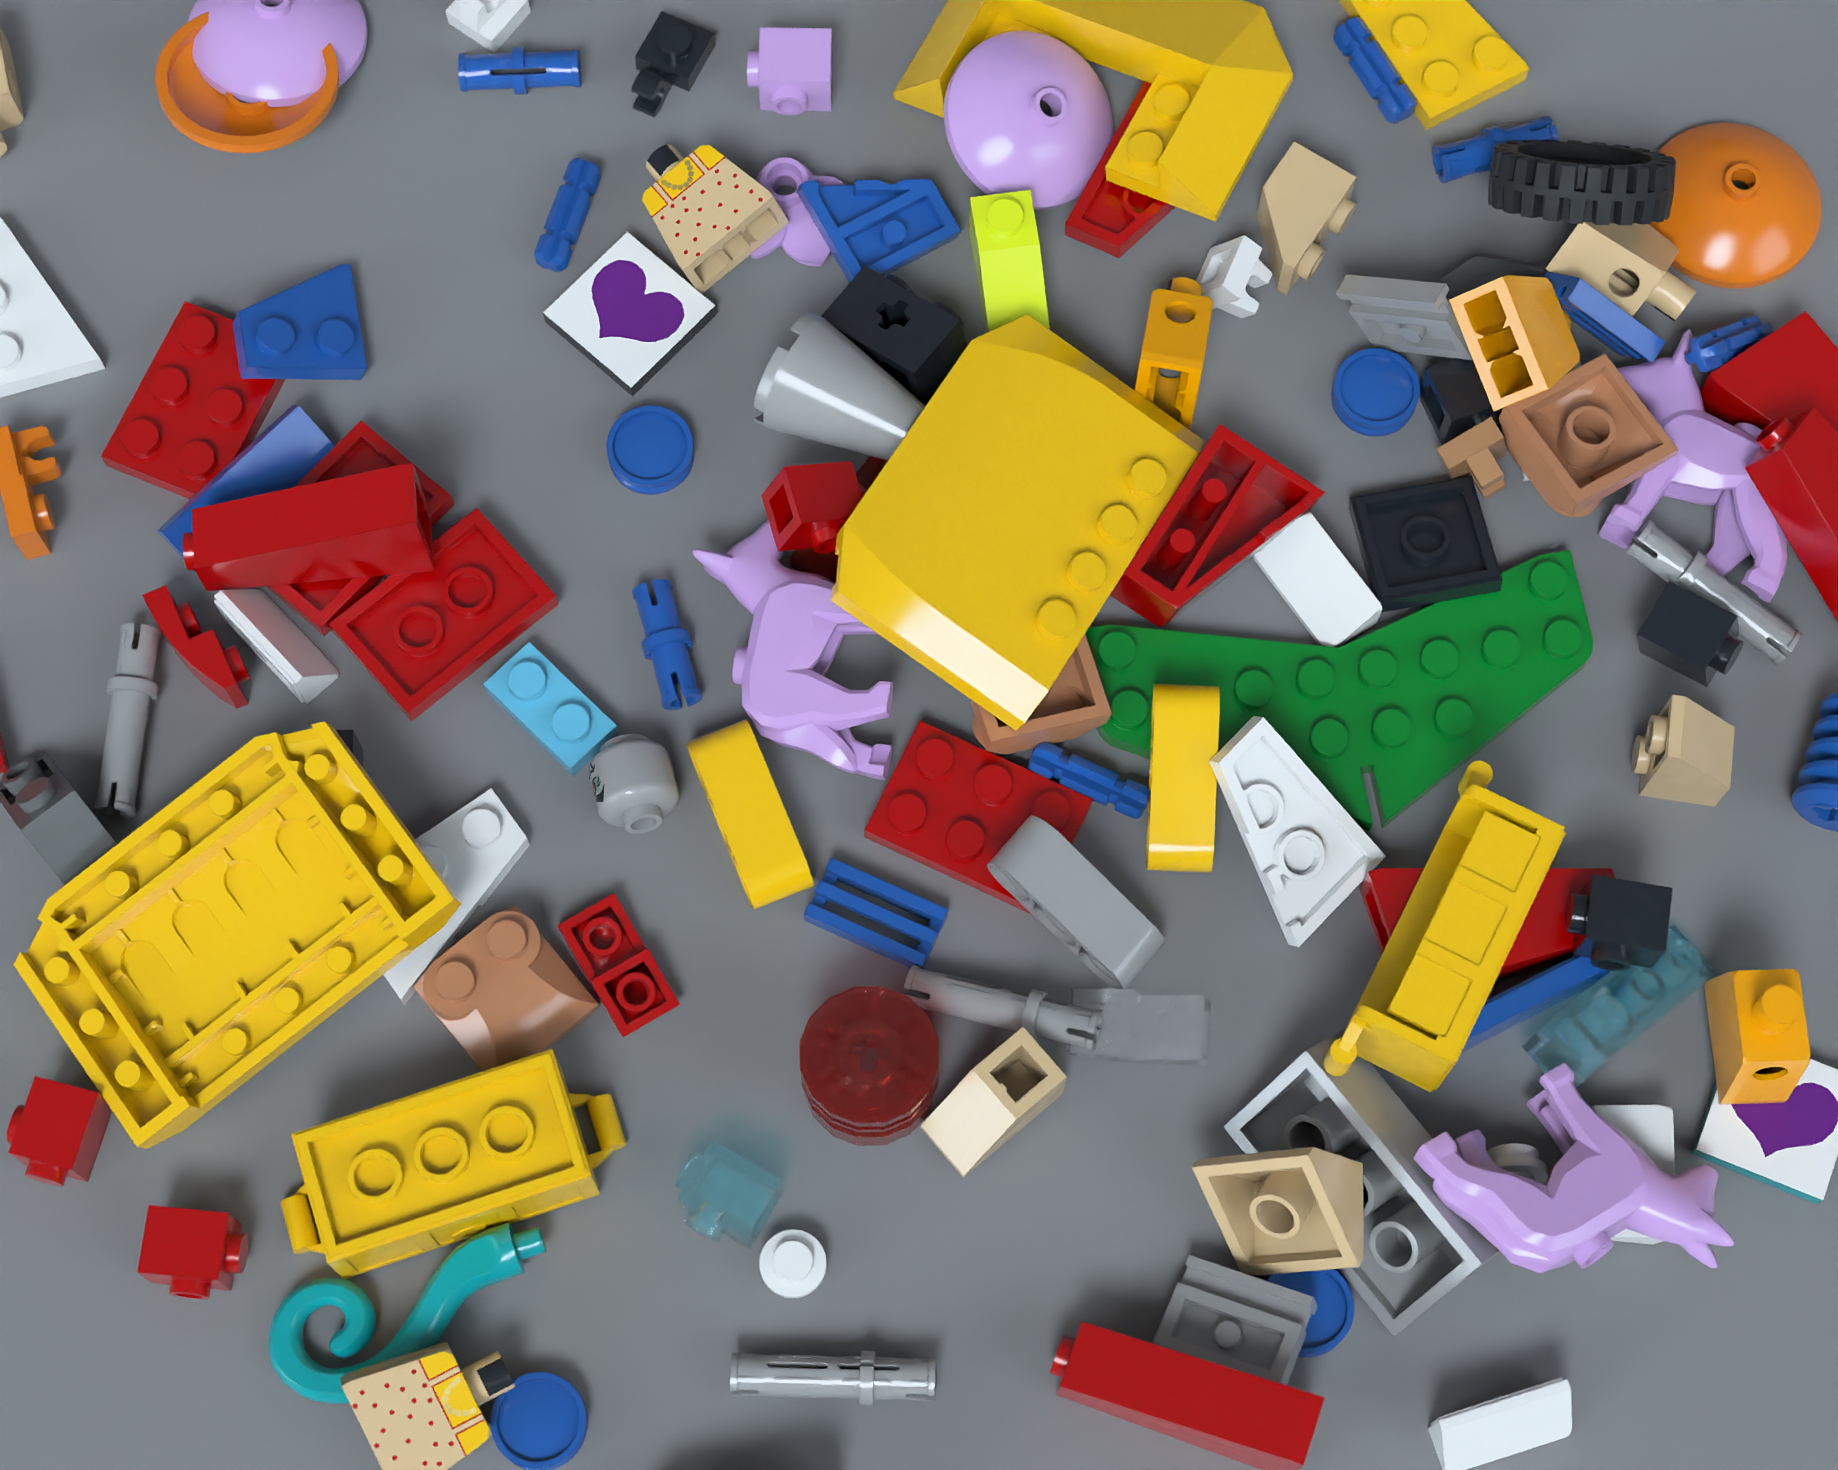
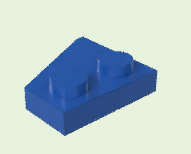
M903 179L895 184H887L880 180H855L854 185H819V181H806L800 184L797 190L799 198L849 283L864 266L886 276L957 239L961 233L960 227L932 179Z
M341 264L239 311L233 321L240 377L243 379L361 380L367 370L350 264Z

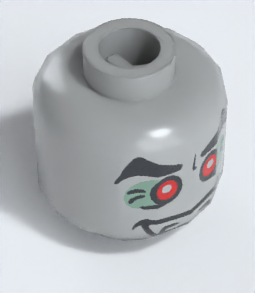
M625 734L612 738L603 744L600 752L590 763L589 779L597 812L602 820L611 826L625 828L627 832L632 834L650 832L658 828L662 824L663 818L668 816L678 804L679 790L670 755L663 745L648 740L646 736L641 734Z

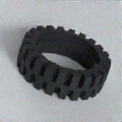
M1544 139L1543 142L1523 140L1522 142L1508 141L1507 143H1499L1493 148L1488 204L1506 213L1521 214V216L1528 218L1543 217V220L1555 222L1567 220L1569 223L1574 224L1592 222L1595 225H1609V223L1618 225L1658 223L1670 217L1675 185L1676 160L1671 156H1665L1664 153L1650 152L1648 149H1630V146L1618 144L1609 146L1606 143L1592 142L1590 144L1575 140L1560 142L1558 140Z

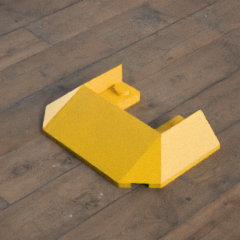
M948 0L895 88L893 95L897 101L944 118V99L950 78L960 61L980 43L998 34L1012 31H1031L1053 37L1074 49L1088 61L1152 84L1105 166L1106 180L1216 222L1292 84L1293 72L1265 8L1244 0Z

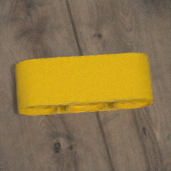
M1154 684L1146 870L1212 872L1217 778L1209 761L1218 753L1219 686Z
M745 719L686 742L694 768L752 909L755 910L814 887L807 861L748 721Z

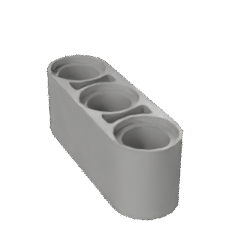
M1030 815L987 864L988 870L993 877L1098 979L1116 991L1123 992L1165 944V939L1161 932L1055 828L1036 816Z

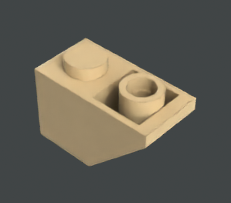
M1295 141L1264 184L1257 211V218L1276 289L1286 296L1300 277L1306 281L1312 278L1326 253V249L1321 247L1330 232L1339 236L1344 231L1357 208V204L1350 200L1357 177Z
M1672 695L1659 715H1651L1646 734L1644 736L1638 735L1635 739L1631 771L1632 773L1640 774L1639 796L1715 807L1730 789L1735 727L1689 698Z
M1022 1027L976 1065L922 1123L920 1128L964 1178L1064 1093L1067 1076L1027 1030Z

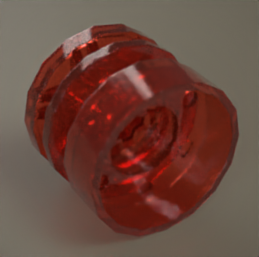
M882 986L852 987L829 997L809 1017L799 1042L803 1095L813 1118L833 1137L857 1146L887 1145L910 1135L929 1115L938 1092L939 1040L928 1015L904 994ZM866 1048H876L879 1051L880 1061L874 1064L873 1071L871 1072L860 1070L859 1058L864 1057Z

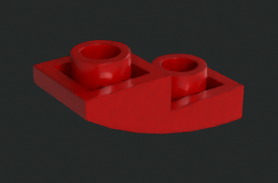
M166 585L143 594L142 596L153 618L188 670L206 688L234 708L238 709L248 705L240 683L249 680L250 676L236 645L224 648L213 629L203 633L189 601L177 605Z
M614 893L557 925L569 949L622 1038L680 1005L649 949L645 948Z

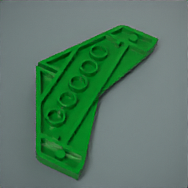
M1571 551L1538 555L1502 572L1501 591L1437 602L1342 647L1112 624L1088 628L1085 635L1112 713L1108 722L1097 727V731L1101 738L1110 746L1150 759L1154 684L1219 686L1218 752L1253 716L1264 717L1356 823L1367 831H1370L1373 821L1362 774L1369 773L1383 829L1585 666L1593 650V638Z

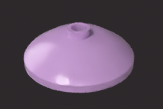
M197 0L188 18L189 22L193 18L209 11L208 23L194 38L192 50L193 60L204 80L225 96L226 92L233 94L235 99L240 102L255 103L262 101L267 102L268 107L298 105L319 90L326 77V66L322 50L329 42L334 49L338 62L339 87L356 71L364 57L367 46L366 19L358 0Z
M1012 31L998 34L983 41L960 61L946 89L944 99L946 136L961 169L987 195L1031 190L1034 210L1059 207L1079 197L1113 138L1114 127L1111 105L1099 77L1088 62L1074 49L1045 34L1031 31ZM1040 100L1045 101L1050 106L1052 117L1042 112Z

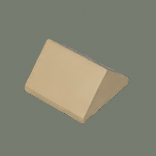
M1315 1147L1197 1159L1193 1164L1194 1174L1240 1272L1251 1276L1355 1268L1360 1267L1363 1262V1163Z

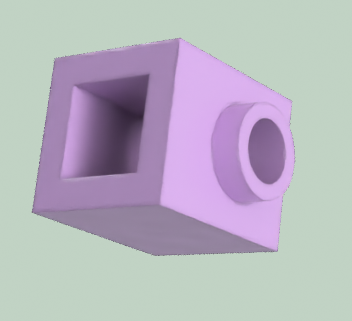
M760 27L759 51H748L747 58L748 87H759L760 110L775 111L782 115H798L804 111L832 110V29Z

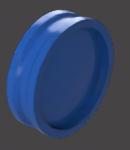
M1381 348L1364 349L1352 354L1340 365L1331 391L1332 406L1340 421L1354 432L1373 437L1386 436L1403 428L1413 416L1420 396V383L1412 365L1399 354Z
M660 406L634 408L618 418L608 434L606 448L612 473L623 486L631 491L646 495L668 492L680 485L692 469L694 445L691 431L687 423L678 414Z
M1335 1269L1272 1274L1268 1278V1282L1313 1296L1318 1305L1315 1315H1311L1306 1327L1307 1335L1298 1357L1311 1358L1323 1355L1335 1348L1344 1339L1353 1322L1354 1299L1347 1282Z
M533 1372L515 1378L513 1380L515 1388L498 1396L492 1407L490 1428L497 1448L510 1462L525 1470H553L563 1466L578 1453L587 1435L588 1414L582 1397L568 1381L552 1373Z

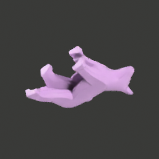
M1688 329L1684 332L1672 357H1658L1653 363L1644 362L1638 365L1617 368L1676 445L1678 451L1675 456L1630 483L1625 501L1613 506L1599 536L1626 549L1662 496L1699 505H1715L1712 546L1706 555L1708 557L1706 564L1723 577H1726L1751 554L1754 558L1753 566L1747 570L1741 584L1754 591L1760 599L1770 603L1779 587L1780 580L1785 574L1788 539L1745 469V466L1760 448L1756 443V439L1763 430L1749 423H1737L1732 426L1705 412L1701 391L1693 373L1692 364L1688 365L1685 360V353L1691 351L1690 340L1693 338L1691 331Z
M769 520L752 535L732 546L726 554L704 549H694L692 553L704 565L703 569L705 572L725 584L739 603L753 615L748 647L739 646L733 660L732 677L735 684L742 685V706L760 735L783 747L813 754L835 768L851 774L856 773L873 779L887 780L892 746L885 744L870 746L856 741L849 727L890 718L893 682L879 681L869 690H849L824 677L844 635L879 634L831 601L832 586L835 584L832 580L815 573L801 572L784 567L782 564L784 551L777 550Z
M1565 1062L1548 1071L1540 1078L1539 1082L1545 1089L1526 1103L1527 1107L1539 1119L1564 1154L1554 1166L1550 1179L1545 1185L1503 1170L1497 1166L1485 1149L1486 1138L1479 1129L1468 1132L1456 1138L1455 1141L1448 1132H1444L1423 1144L1414 1156V1160L1433 1179V1190L1446 1207L1470 1223L1490 1243L1498 1248L1510 1263L1538 1273L1565 1266L1574 1260L1582 1269L1592 1265L1613 1247L1614 1243L1610 1238L1625 1229L1654 1239L1677 1244L1710 1268L1718 1267L1717 1259L1710 1244L1717 1246H1732L1734 1244L1732 1236L1713 1218L1715 1215L1714 1192L1718 1180L1717 1171L1705 1164L1688 1168L1678 1175H1671L1663 1171L1635 1142L1602 1118L1582 1099L1573 1083L1575 1073Z

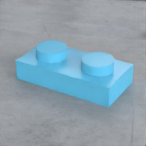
M530 642L483 683L486 693L572 776L600 752V748L605 742L619 734L617 725Z

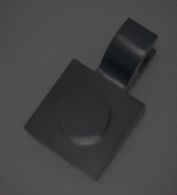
M661 11L635 55L636 70L640 72L631 87V91L638 94L633 104V109L655 118L673 85L690 91L715 47L714 33Z

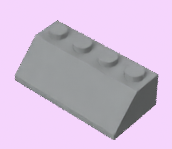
M1341 1030L1301 1054L1234 1116L1224 1128L1245 1154L1315 1147L1363 1163L1364 1260L1360 1267L1342 1268L1339 1270L1391 1335L1395 1337L1500 1251L1470 1223L1446 1207L1434 1192L1433 1179L1414 1160L1418 1149L1433 1138L1371 1063L1356 1056L1350 1069L1342 1076L1330 1075L1325 1070L1324 1057L1332 1043L1342 1037L1344 1031Z

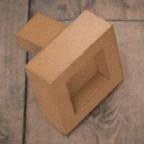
M1492 417L1437 448L1441 465L1449 479L1472 475L1473 482L1485 500L1507 488L1503 480L1505 478L1496 461L1508 455L1504 436Z

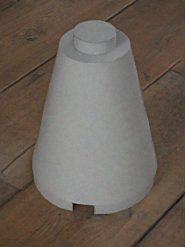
M814 312L804 314L790 328L791 331L800 336L790 350L778 345L762 375L754 399V409L763 414L755 417V422L770 430L888 460L925 405L829 321Z

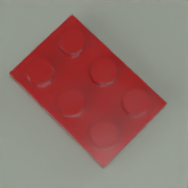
M185 301L101 457L106 466L191 499L254 441L286 379L241 378L233 330L234 320Z
M361 420L294 487L400 464H411L412 462ZM414 465L431 512V524L433 527L454 506V502L447 491ZM385 575L266 587L325 637L331 630L329 623L366 595Z
M478 508L474 509L433 541L434 571L390 575L329 623L337 638L411 722L559 605L553 591Z
M919 721L864 829V837L1031 914L993 877L988 870L987 864L1030 815L1036 816L1050 824L1073 845L1092 807L1093 799L923 721Z

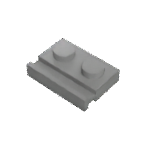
M1351 274L1345 276L1336 295L1339 299L1350 300L1352 304L1348 312L1374 348L1473 360L1450 304V298H1446L1450 290L1446 283Z
M1189 1255L1185 1263L1187 1269L1181 1283L1177 1282L1153 1344L1287 1385L1307 1335L1306 1327L1311 1315H1315L1318 1307L1314 1297Z

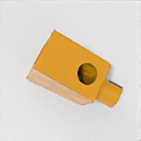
M1505 275L1449 300L1493 411L1552 388L1580 361V353L1571 333L1570 317L1561 308L1553 285L1547 278Z
M1177 277L1169 280L1165 289L1152 291L1135 391L1190 430L1203 369L1213 301L1207 296H1201L1202 287L1198 282L1190 278ZM1159 368L1180 371V376L1177 378H1165L1159 374Z
M1737 970L1707 980L1704 983L1719 1105L1785 1103L1810 1063V1046L1798 970ZM1764 1068H1767L1768 1074L1755 1073Z

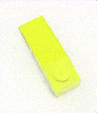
M1031 190L970 197L968 232L985 334L1026 314L1050 330L1040 243Z

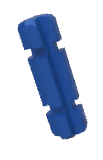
M1352 17L1338 25L1333 36L1335 44L1345 57H1352L1348 63L1372 99H1380L1381 103L1378 105V108L1386 120L1396 124L1411 116L1415 112L1417 99L1406 84L1398 83L1402 77L1376 40H1369V37L1373 34L1363 19Z
M574 158L568 163L563 179L566 181L565 185L559 186L544 228L547 230L546 234L540 235L534 251L536 264L544 269H550L555 272L563 271L568 265L573 252L569 248L571 245L576 244L591 205L588 199L595 194L601 179L599 166L591 161H585L580 158Z
M1757 315L1748 316L1692 338L1690 340L1691 351L1685 353V360L1688 365L1696 363L1700 372H1709L1729 362L1771 334L1773 328L1770 322L1762 324Z
M1049 742L1039 743L1035 747L1028 764L1030 771L1050 780L1053 778L1060 780L1059 784L1092 798L1093 801L1107 806L1109 802L1115 805V811L1133 819H1139L1144 813L1150 796V789L1147 786L1129 778L1124 782L1119 779L1120 775L1078 755L1072 754L1071 757L1064 755V749Z

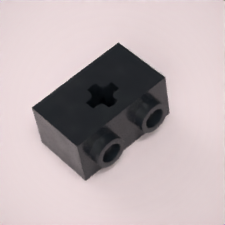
M867 266L861 269L821 315V317L829 321L925 406L967 347L962 329L963 321L952 308L938 301L931 304L917 296L912 288L901 278L892 274L884 277Z

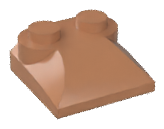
M1606 354L1567 373L1552 388L1504 407L1499 416L1506 447L1513 459L1545 502L1554 511L1568 517H1582L1592 513L1597 509L1604 497L1675 456L1678 451L1676 445Z
M1085 634L1047 694L1017 731L970 699L974 710L972 729L976 739L986 748V751L999 754H1011L1033 749L1042 742L1054 744L1075 739L1106 724L1112 714Z
M517 905L495 913L484 920L434 960L413 986L416 993L481 1071L546 1051L599 1008L596 1000L539 933L535 923L524 915Z

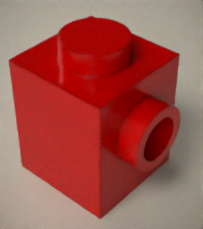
M852 461L792 465L782 468L761 495L778 551L814 548V551L820 554L835 552L837 533L866 493L864 487L858 483Z
M35 1076L25 1106H17L11 1116L7 1130V1142L11 1144L8 1153L27 1166L24 1175L31 1179L60 1187L64 1186L67 1177L88 1182L112 1110L98 1092Z
M149 1205L137 1273L151 1283L170 1285V1295L189 1299H210L211 1289L231 1291L234 1273H243L248 1256V1234L241 1233L242 1224L227 1212Z

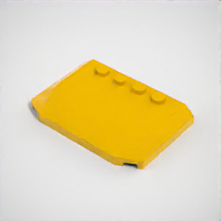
M1026 314L970 341L839 530L835 554L838 555L836 583L832 586L831 601L1017 731L1027 721L1055 682L1198 457L1204 440L1033 317Z
M325 721L311 724L313 728L284 735L274 732L254 737L50 896L37 918L42 924L27 953L19 952L13 964L132 1141L139 1148L149 1149L188 1128L440 931L461 905L458 897L333 726Z

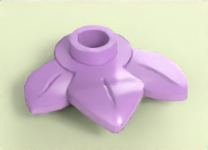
M787 157L774 159L763 167L756 181L768 189L774 196L789 223L750 256L753 259H758L782 246L785 253L798 263L814 267L822 266L829 258L831 251L799 198L797 190L799 185L806 181H819V185L845 184L835 177L812 175L805 165L795 159ZM782 185H790L796 189L790 195H778L775 193L776 189Z

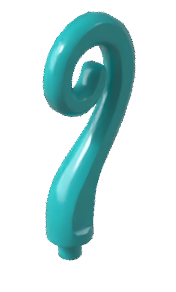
M507 1222L467 1239L441 1262L394 1339L379 1354L369 1360L345 1368L324 1367L310 1358L303 1341L305 1323L311 1314L321 1307L329 1305L341 1309L346 1316V1322L344 1327L331 1337L329 1347L334 1355L346 1358L359 1353L370 1343L376 1323L374 1305L362 1288L347 1279L327 1277L314 1279L303 1284L282 1301L273 1316L268 1335L272 1367L284 1384L304 1398L329 1404L349 1403L342 1389L340 1377L355 1370L434 1346L459 1307L469 1296L489 1285L525 1273L523 1259L546 1252V1245L540 1227L538 1226L515 1234L511 1223Z

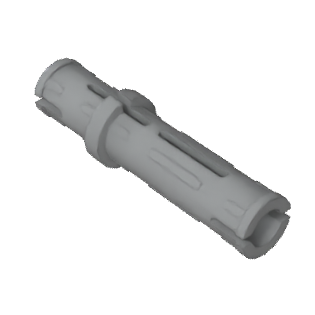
M1647 521L1640 529L1641 534L1634 536L1624 552L1629 556H1633L1669 583L1671 581L1737 615L1739 636L1769 657L1774 664L1779 665L1787 658L1785 651H1793L1802 637V632L1798 629H1793L1706 564L1708 557L1697 550L1692 554L1654 526L1655 524L1652 521Z
M135 623L121 625L115 677L109 678L107 682L106 693L112 699L97 799L94 802L93 811L110 817H115V810H120L121 818L135 816V802L150 703L157 701L159 687L153 682L162 631L146 624H141L140 633L135 632Z
M912 965L905 981L904 988L911 989L910 993L905 992L903 994V1005L906 1007L913 1006L1016 1032L1024 1027L1035 1041L1038 1037L1082 1047L1091 1052L1095 1050L1101 1033V1027H1097V1023L1101 1024L1103 1022V1010L1097 1008L1090 1009L1048 999L1047 991L1034 988L1030 994L923 969L917 965Z
M864 1350L861 1351V1356L844 1357L779 1354L756 1355L733 1352L730 1369L731 1397H832L859 1399L860 1405H874V1399H911L935 1402L936 1357H876L875 1351Z

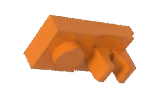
M7 425L0 427V492L11 538L24 557L29 560L51 554L46 531L56 528L54 515L46 494L36 495L33 486L58 479L62 475V471L55 457L39 461L32 459L38 450L55 445L54 438L47 427L38 426L13 433Z

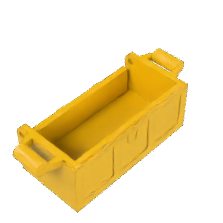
M1474 761L1467 767L1458 785L1460 797L1342 1037L1332 1043L1324 1057V1068L1330 1075L1342 1076L1346 1074L1356 1056H1359L1432 1092L1433 1089L1437 1090L1456 1064L1566 834L1563 831L1564 826L1487 790L1486 788L1492 780L1493 771L1490 765L1484 761Z
M553 1049L292 1133L291 1137L305 1184L293 1196L280 1201V1206L294 1254H302L309 1251L325 1254L327 1264L343 1279H347L473 1237L487 1229L507 1222L513 1224L600 1195L593 1170L604 1162L613 1151L623 1148L627 1143L612 1095L603 1094L595 1097L588 1094L569 1093L559 1062ZM586 1104L601 1151L588 1155L574 1108ZM306 1196L309 1197V1201H310L311 1208H312V1211H313L314 1219H315L316 1226H317L318 1233H319L320 1240H321V1243H320V1244H319V1241H318V1237H317V1234H316V1230H315V1227H314L313 1219H312V1216H311V1212H310V1209H309V1205H308Z

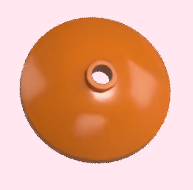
M209 11L193 18L178 29L165 44L159 55L155 71V84L158 99L166 117L174 127L189 139L206 147L225 152L258 153L270 151L303 138L326 118L334 105L339 90L338 62L334 49L329 42L322 50L326 66L324 82L317 92L298 105L268 107L267 102L262 101L243 103L235 99L231 93L226 92L225 96L204 80L192 56L194 38L208 23Z
M1721 122L1688 129L1669 140L1658 151L1676 160L1674 194L1670 217L1662 222H1651L1649 225L1678 248L1679 253L1671 264L1675 269L1704 284L1722 288L1742 289L1761 286L1783 277L1794 269L1806 256L1819 231L1822 214L1821 196L1815 177L1806 162L1783 140L1753 126ZM1732 181H1740L1746 184L1749 189H1738Z

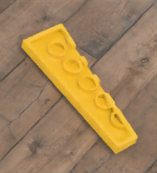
M1339 0L1350 18L1359 17L1363 19L1373 34L1369 37V40H1376L1402 77L1398 83L1406 84L1417 99L1414 113L1426 130L1526 80L1529 67L1525 61L1466 0Z

